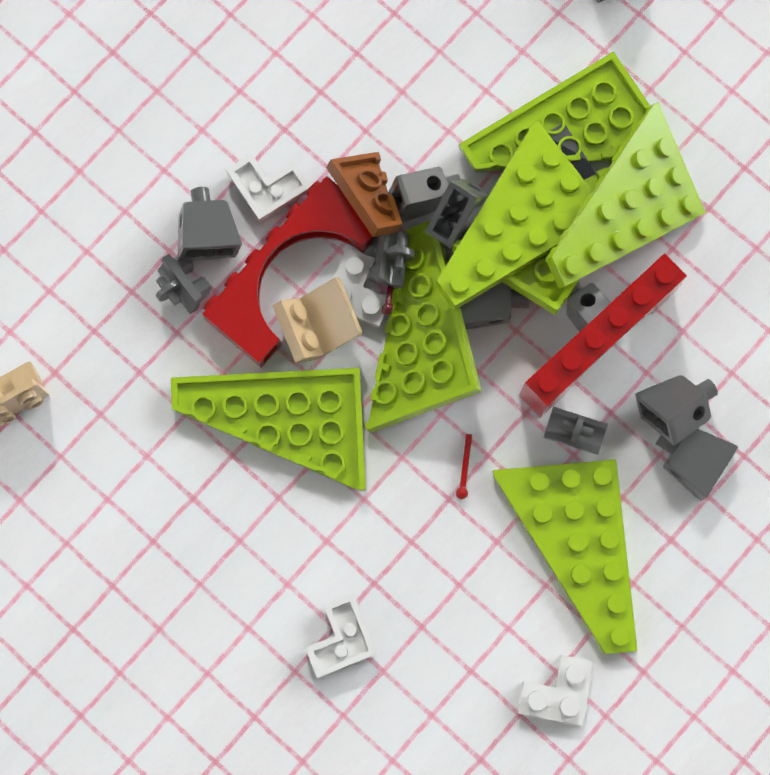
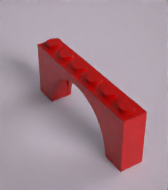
M328 176L321 182L317 180L312 184L306 193L308 197L301 205L296 203L286 215L287 220L281 227L275 226L268 233L265 239L267 241L260 250H253L245 260L247 265L239 273L234 272L226 280L224 284L226 288L219 296L213 295L203 307L205 311L202 315L205 321L260 368L282 346L280 339L265 322L260 308V287L264 274L271 262L286 248L309 239L326 238L341 241L364 253L372 244L373 239L379 237L371 235L339 186Z
M664 253L524 383L519 397L541 418L563 398L567 391L613 345L650 313L653 314L676 292L687 275Z

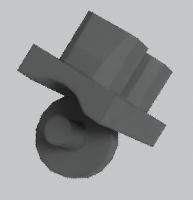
M396 232L373 239L372 250L376 255L375 265L369 268L368 279L380 285L386 284L396 289L403 287L406 262L412 261L415 253L412 249L408 248V234Z
M169 253L162 257L161 261L163 263L157 271L161 277L156 280V283L161 289L157 292L156 297L160 302L169 299L174 306L181 302L186 310L192 314L198 310L201 301L210 294L212 287L206 278L202 276L191 282L186 275L193 271V261H178V256L173 258Z
M553 406L543 438L599 455L608 424Z

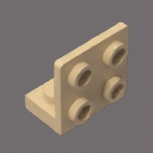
M339 277L329 280L301 298L280 300L272 305L295 363L320 359L362 335V329Z
M30 361L0 377V426L13 421L16 418L15 414L25 408L26 410L37 408L44 402L43 398L49 396L48 391Z

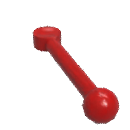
M466 434L460 487L456 490V496L461 500L468 496L466 482L472 434Z

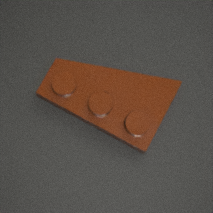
M379 152L330 159L326 169L371 235L376 237L398 232L402 221L394 197L388 193L386 187L388 178L386 172H382L380 169L381 157Z

